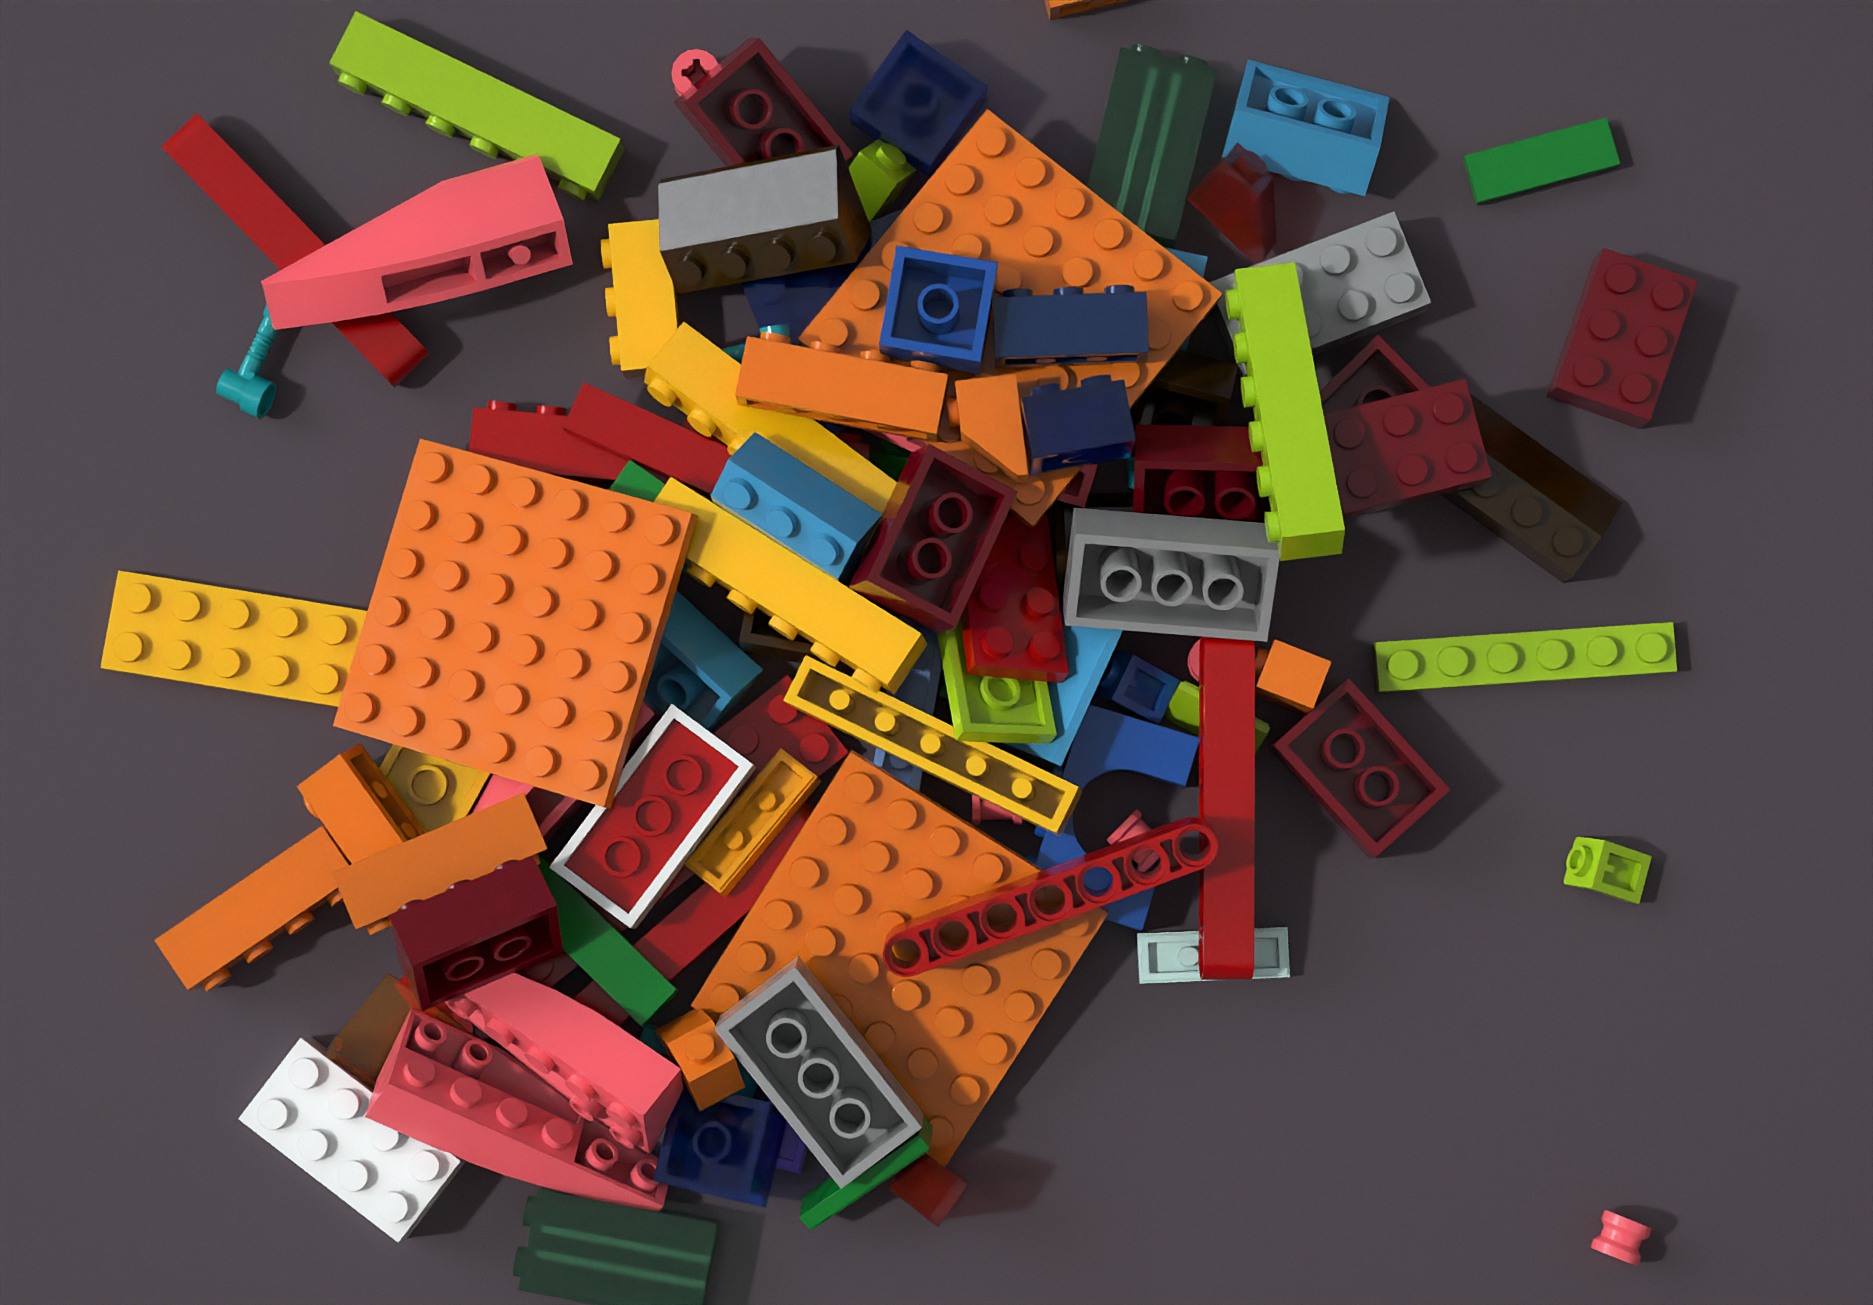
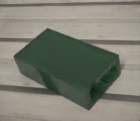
M1134 44L1131 46V49L1120 48L1087 187L1161 246L1174 249L1217 70L1208 68V63L1197 57L1180 56L1179 60L1159 56L1160 51L1153 47Z
M541 1187L538 1189L536 1197L528 1196L522 1225L530 1227L527 1247L519 1246L517 1249L513 1276L520 1277L518 1288L520 1291L593 1305H704L720 1220L665 1209L655 1211Z

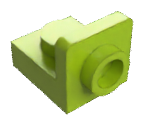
M1576 837L1573 848L1567 857L1564 884L1571 887L1588 889L1627 903L1639 904L1652 856L1606 840Z

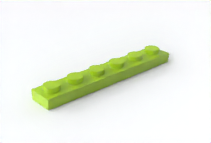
M1673 622L1375 642L1373 644L1377 693L1677 672Z

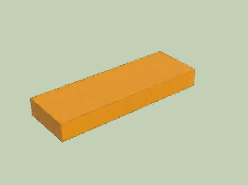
M780 748L684 864L725 898L818 787L821 780Z

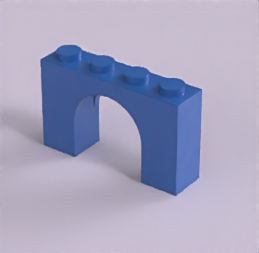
M1089 704L1072 741L1067 760L1063 761L1062 766L1054 767L1052 774L1078 786L1081 790L1097 777L1112 772H1129L1184 788L1197 750L1199 737ZM1073 813L1061 837L1036 826L1034 836L1043 838L1038 856L1027 855L1026 859L1045 870L1086 855L1074 833ZM1094 867L1087 871L1083 881L1090 889L1102 890L1111 883L1112 874L1105 868ZM1155 887L1104 905L1103 907L1108 909L1109 912L1105 921L1142 931Z

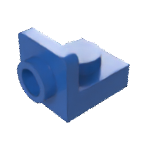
M1114 650L1094 696L1111 701L1140 718L1159 725L1180 680L1133 654Z

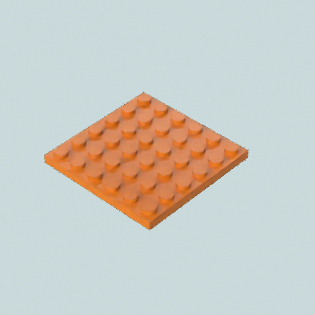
M987 109L798 337V342L807 348H810V343L814 341L833 344L841 348L840 354L860 357L861 351L880 353L879 341L896 245L998 262L994 297H1003V291L1009 289H1030L1033 291V296L1053 295V290L1061 287H1080L1084 289V294L1104 293L1105 287L1113 285H1130L1135 287V292H1146L1149 344L1147 362L995 368L992 304L981 373L977 374L940 367L939 373L948 374L949 385L946 397L956 396L955 381L1016 374L1028 468V483L1017 484L961 441L960 426L949 427L946 400L937 443L922 441L927 445L931 444L1018 491L1010 511L1033 529L1218 303L1223 293ZM890 359L892 364L910 367V362Z
M420 438L333 726L611 809L698 516L691 512Z
M851 750L690 1006L696 1010L702 1009L712 1020L717 1022L721 1014L797 956H800L923 1112L924 1117L933 1126L930 1150L926 1153L947 1165L1109 912L1108 909L1101 906L915 976L901 977L893 974L888 970L883 960L886 935L893 927L1043 871L1044 869ZM1046 885L1038 890L1035 899L1043 907L1053 908L1063 901L1065 894L1057 886ZM1006 903L993 905L987 913L989 919L994 924L1000 926L1013 922L1017 914L1014 908ZM949 921L940 928L941 936L950 943H960L969 934L966 926L958 921ZM900 939L892 946L895 956L904 961L913 960L921 953L918 944L911 939Z

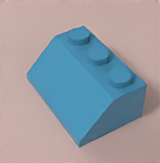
M1248 59L1222 159L1233 161L1243 168H1259L1278 173L1292 181H1308L1327 186L1337 193H1353L1365 197L1381 147L1390 97Z
M756 432L727 460L711 493V499L714 504L843 585H846L882 517L881 513Z
M676 590L644 699L662 716L673 704L711 732L743 697L763 669Z
M1063 605L1060 606L1069 674L1062 683L1047 682L1057 736L1050 744L996 742L1049 768L1062 766L1123 630L1065 626Z

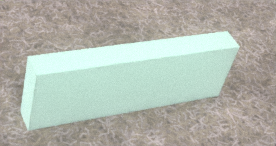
M1287 927L1254 928V973L1252 979L1290 977ZM1199 931L1137 933L1139 984L1213 981L1200 979L1198 957Z

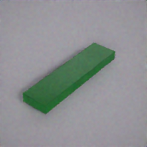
M538 854L541 861L538 867L558 907L563 950L640 1026L645 1027L679 990L567 880L549 868L550 864Z

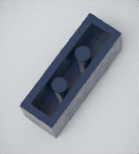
M1130 285L1108 286L1104 288V293L1084 294V289L1080 287H1061L1054 289L1053 295L1033 296V291L1030 289H1009L1003 291V297H993L995 368L1147 362L1149 344L1146 292H1135V287Z

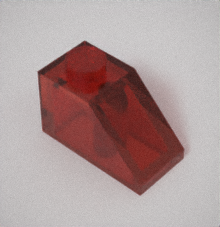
M1237 142L1198 181L1186 199L1256 265L1265 260L1277 242L1273 176L1267 171L1263 160L1254 152L1245 150Z
M926 1152L892 1176L894 1180L889 1185V1189L939 1227L967 1187L968 1181L967 1178Z

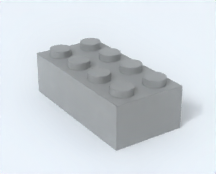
M1395 211L1250 266L1258 267L1295 262L1313 356L1421 315L1431 304ZM1234 273L1209 283L1223 293L1221 299L1213 307L1212 312L1231 360L1234 364H1237L1234 355L1233 333H1239L1237 319H1228L1225 291L1233 289ZM1245 363L1238 364L1237 375L1240 382L1241 377H1247Z
M1074 508L1063 593L1065 626L1267 642L1280 559L1277 542L1268 543L1265 523Z
M797 956L718 1017L714 1028L715 1031L840 1189L922 1128L923 1112L800 956Z

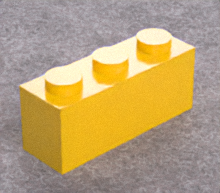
M659 219L608 224L609 239H601L604 269L612 268L614 287L605 288L608 317H616L618 336L609 337L612 366L621 365V371L625 379L645 377L646 367L680 327L677 291L660 253Z

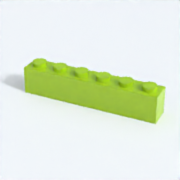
M355 11L329 62L335 73L340 76L337 82L346 89L364 96L366 90H369L384 97L381 104L402 116L408 117L410 111H413L427 118L425 125L443 136L452 138L454 132L471 139L469 146L482 155L496 159L499 153L512 160H518L537 154L541 159L547 177L559 182L557 189L578 201L583 202L586 196L597 201L600 200L625 151L620 138Z
M1295 262L1235 269L1233 289L1225 291L1228 319H1237L1239 333H1233L1234 355L1237 364L1245 363L1247 377H1241V393L1244 407H1253L1255 421L1249 422V439L1252 452L1261 451L1263 466L1257 467L1256 473L1260 497H1269L1271 512H1265V529L1268 543L1277 542L1280 561L1342 554L1345 526Z

